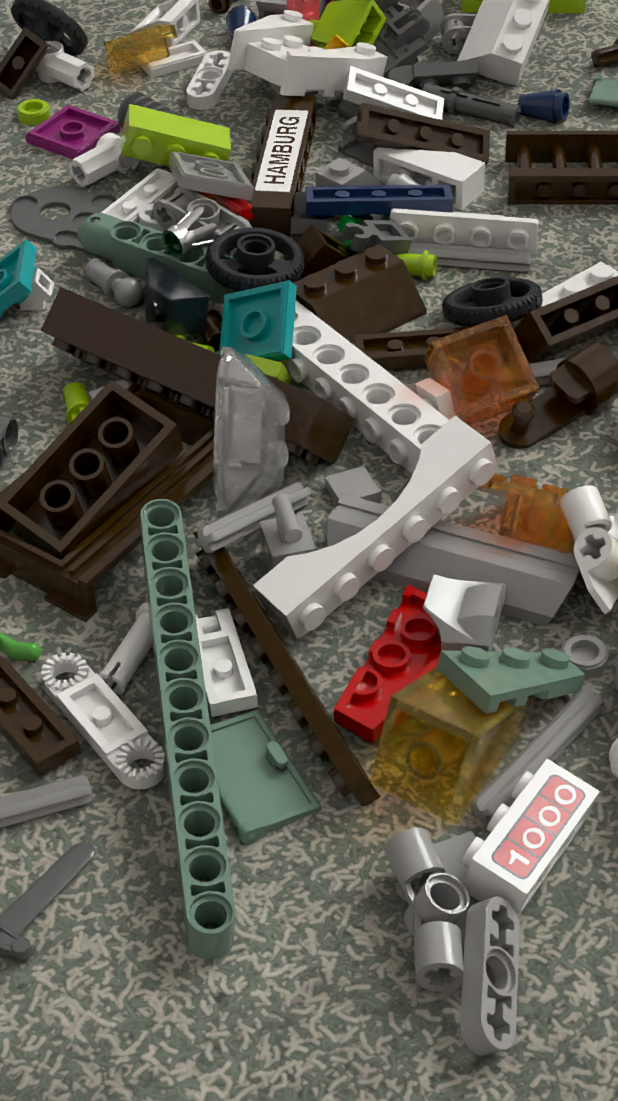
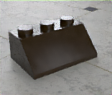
M381 244L369 247L356 255L338 261L334 265L294 282L297 286L296 300L353 345L354 335L387 333L427 314V309L404 261Z

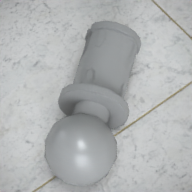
M99 258L90 260L86 265L85 277L103 288L106 296L110 298L115 297L116 301L125 307H133L141 302L143 288L138 280L129 278L126 272L120 269L114 270Z

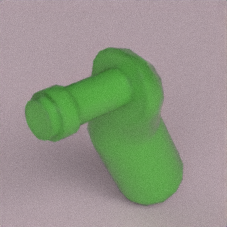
M0 633V650L11 659L34 661L40 657L41 648L37 643L18 642Z

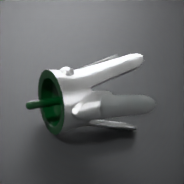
M199 207L193 212L190 211L177 225H173L171 228L163 231L162 239L165 245L163 249H167L175 257H180L190 248L210 244L213 240L200 243L195 242L213 233L217 229V225L210 223L188 232L187 229L203 213V207Z

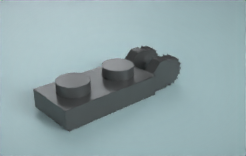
M476 60L400 66L399 68L396 66L389 70L387 79L419 90L423 89L425 83H431L440 87L451 86L452 89L454 87L467 89L472 84H475L479 74V67Z

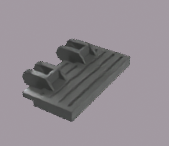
M374 0L387 18L373 44L376 47V52L387 56L383 74L384 78H387V74L392 67L395 68L397 66L399 68L400 66L417 63L419 61L417 56L428 48L422 37L430 29V21L421 16L420 10L414 6H409V8L399 13L394 6L400 0Z

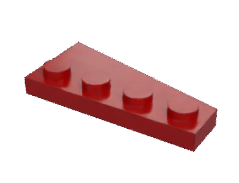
M409 584L402 594L400 606L398 609H393L388 617L386 629L380 639H375L368 650V659L364 666L356 670L334 707V722L371 743H374L442 675L436 668L441 653L440 632L432 617L423 609L427 593Z

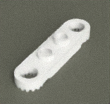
M71 652L69 656H66V653H61L62 656L60 657L56 654L53 655L52 660L47 659L46 665L43 664L41 667V678L45 692L124 785L133 789H147L161 782L167 771L165 752H163L162 746H159L153 740L143 724L98 673L95 674L87 665L86 660H82L80 655L75 657V654ZM64 672L77 674L74 676V680L72 678L69 679V683H67V680H64L63 683H61V680L56 682L55 679L57 675ZM143 758L154 762V764L150 765L151 768L146 767L144 772L143 768L140 769V772H137L136 768L132 771V767L129 766L133 761Z

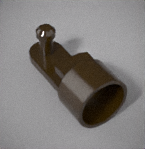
M591 343L561 361L557 365L556 370L552 371L549 376L553 387L529 402L525 400L515 402L511 413L502 418L498 428L500 441L504 445L515 449L531 447L582 415H592L618 398V359L602 344Z

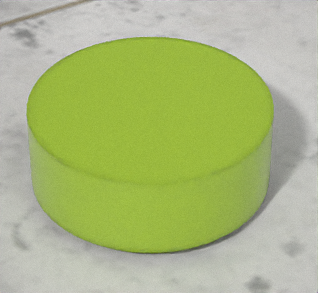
M40 99L23 101L16 109L18 120L26 125L41 124L50 118L49 104Z

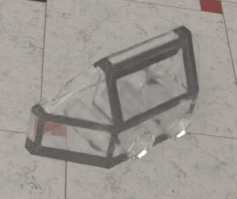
M222 347L221 360L216 377L213 467L215 494L218 499V503H216V518L218 519L271 494L284 480V467L288 463L285 424L289 421L290 410L286 395L248 357L231 347Z

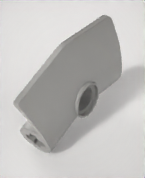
M415 827L397 833L384 846L385 854L409 904L405 910L404 921L414 937L415 978L422 988L431 991L462 995L466 915L472 905L480 902L468 894V890L462 883L467 867L462 865L461 861L467 849L476 838L472 831L433 844L425 829ZM486 962V972L491 984L495 987V978L493 971L489 964Z

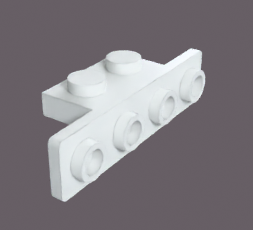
M395 208L390 213V220H394L412 239V242L529 251L531 254H535L537 250L539 224L537 219Z

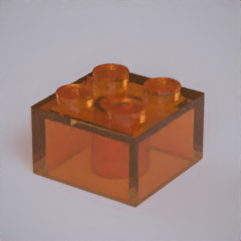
M507 315L431 341L424 356L433 380L450 390L455 416L467 425L512 410L515 402L520 400L529 402L539 390V386Z

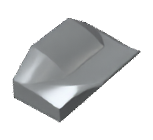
M433 575L423 609L432 617L439 629L441 650L462 651L463 647L471 646L491 651L505 600L506 584L456 580Z

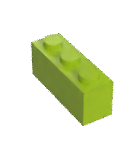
M129 104L121 132L122 156L169 166L170 152L173 151L228 161L231 152L230 128Z

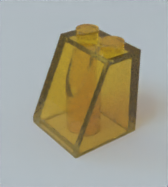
M436 667L391 696L370 778L372 784L447 821L457 824L470 807L472 800L481 792L520 738L530 698H527L525 705L517 707L509 705L507 703L508 700L499 702L496 712L485 714Z

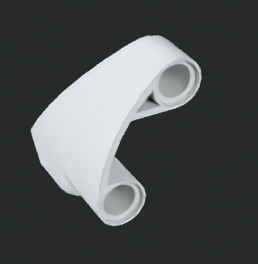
M581 486L566 493L560 500V506L575 541L574 556L588 592L602 612L606 614L611 611L618 598V513L614 516L608 515L597 487Z

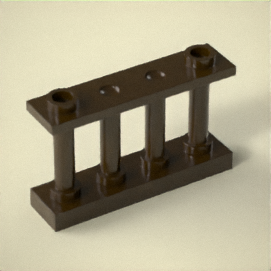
M506 131L505 163H517V168H509L508 205H618V168H602V163H618V131ZM531 163H552L553 168H532ZM566 163H587L588 168H567Z

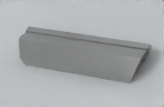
M342 494L337 502V507L331 511L327 518V547L357 534L377 520L390 506ZM439 520L426 532L421 540L412 543L393 560L387 569L378 572L372 578L407 587L409 584L425 593H428L433 575L456 580L506 584V592L501 614L546 627L571 590L580 569L573 555Z

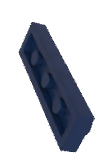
M450 185L305 187L306 214L314 215L320 219H328L335 215L345 214L354 218H367L371 214H386L390 217L391 210L394 208L453 213V196Z

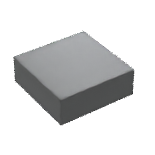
M365 466L325 477V488L336 506L342 494L376 503L381 502V491Z

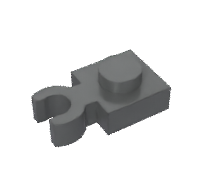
M363 220L362 225L346 223L341 238L344 240H352L350 248L354 251H364L367 247L381 244L392 253H408L412 239L394 220Z

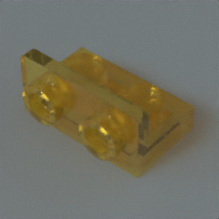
M159 24L104 42L111 72L116 74L168 58L170 52L167 41L178 38L175 25Z

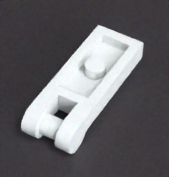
M229 608L215 610V615L198 618V615L195 614L207 705L211 717L257 708V693Z

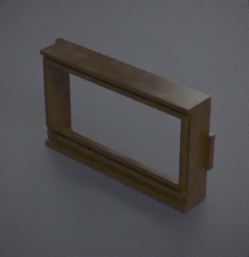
M132 384L126 390L175 422L178 426L182 442L192 447L62 560L8 533L10 530L6 528L0 516V577L6 579L9 575H13L47 593L44 596L46 602L87 622L97 612L93 585L141 543L140 514L143 506L151 500L167 499L181 507L228 464L250 473L255 469L253 435L246 432L240 435L232 431V429H227L219 423L141 389L140 384ZM19 476L16 480H14L10 485H8L5 489H3L0 492V498L10 489V487L21 476Z

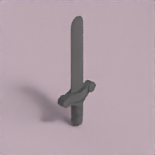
M82 842L70 847L0 916V956L15 957L18 961L28 960L32 956L33 950L30 940L20 937L19 934L93 858L95 847L92 844Z

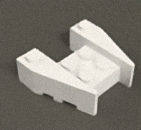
M284 10L283 14L269 15L235 29L227 67L229 70L244 69L280 86L281 95L304 96L305 92L321 90V96L334 97L335 91L344 93L346 76L351 66L383 77L387 56L376 52L375 46L362 42L357 43L354 47L328 50L319 47H309L314 24L302 19L303 15L299 12Z

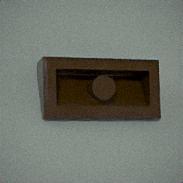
M26 27L23 28L0 63V90L13 100L21 92L51 47Z

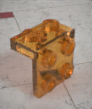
M495 473L485 485L479 486L476 489L477 491L506 499L499 530L500 536L574 554L575 541L560 506L561 498L568 493L569 489L549 484H542V489L537 486L538 480L520 475H511L510 482H506V476Z

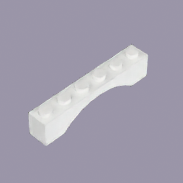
M457 416L451 418L422 443L419 461L409 483L397 500L377 520L357 534L335 545L310 553L287 556L253 585L264 608L297 639L307 634L310 630L319 627L331 612L344 601L353 598L365 583L378 572L387 569L399 554L412 543L421 540L433 525L446 514L456 510L461 501L492 478L493 474L499 470L491 442Z

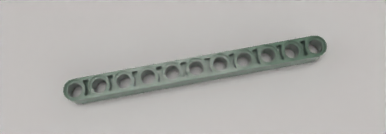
M156 499L146 503L141 509V547L186 943L189 951L196 957L204 960H214L223 957L234 945L235 904L182 513L180 507L175 502L167 499ZM190 791H199L198 793H189ZM200 833L205 834L206 836L197 837L193 836V834ZM204 877L211 878L213 881L200 882L197 879ZM213 923L219 925L220 927L216 929H205L201 926L204 924Z

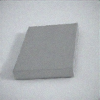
M175 151L170 152L168 165L180 188L252 201L254 187L238 163Z

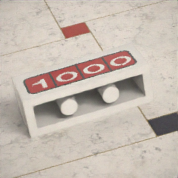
M549 759L544 761L535 775L526 771L511 795L515 799L511 807L504 803L499 806L487 826V830L491 832L485 841L476 837L462 858L461 864L467 867L462 883L468 890V894L480 902L495 896L503 897L509 901L515 909L517 916H519L586 821L600 791Z

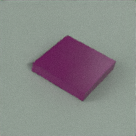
M67 105L26 134V141L34 146L74 159L94 149L104 134H117L121 129L117 121Z

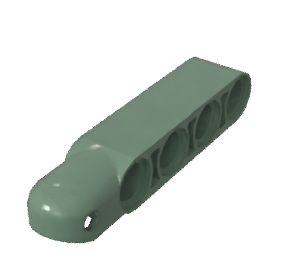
M94 213L88 216L78 227L77 236L81 245L93 254L112 260L113 265L120 270L145 279L147 258H155L208 294L210 302L224 303V295L237 292L220 285L211 277L206 267L207 248L204 246L190 248L184 255L175 257L167 249H163L165 245L162 239V231L137 222L124 221L104 213ZM96 219H97V220H100V221L97 222V223H92V222H91V221L96 220ZM223 254L219 259L231 260L234 258Z

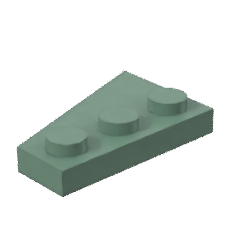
M471 646L463 647L462 651L441 650L436 667L485 714L496 712L499 702L507 700L509 705L517 707L525 705L529 695L547 700L580 692L586 676L584 672L570 662V657L566 653L552 648H545L542 650V653L525 652L512 647L503 648L502 652L485 651Z

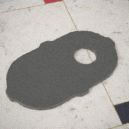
M73 187L43 188L27 195L18 196L11 202V221L15 229L23 235L52 243L55 248L62 250L73 249L99 256L89 252L81 245L77 236L78 227L88 216L94 213H101L114 203L117 198L114 195L106 193L96 194ZM61 206L70 210L67 216L60 219L51 220L40 215L46 208Z

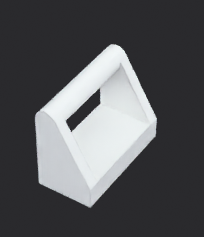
M169 0L159 4L129 32L128 39L164 48L177 45L200 22L199 0Z

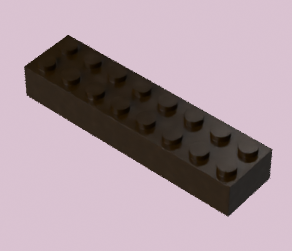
M60 287L40 330L55 338L52 346L71 354L87 364L96 365L114 376L133 382V384H140V387L161 394L179 405L188 406L196 410V412L215 421L224 422L242 433L251 434L284 451L285 449L316 466L320 459L332 464L337 461L355 423L354 418L323 398Z

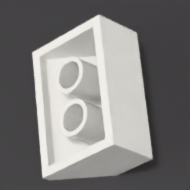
M483 0L457 61L476 60L478 62L479 75L508 85L517 86L547 14L550 0Z

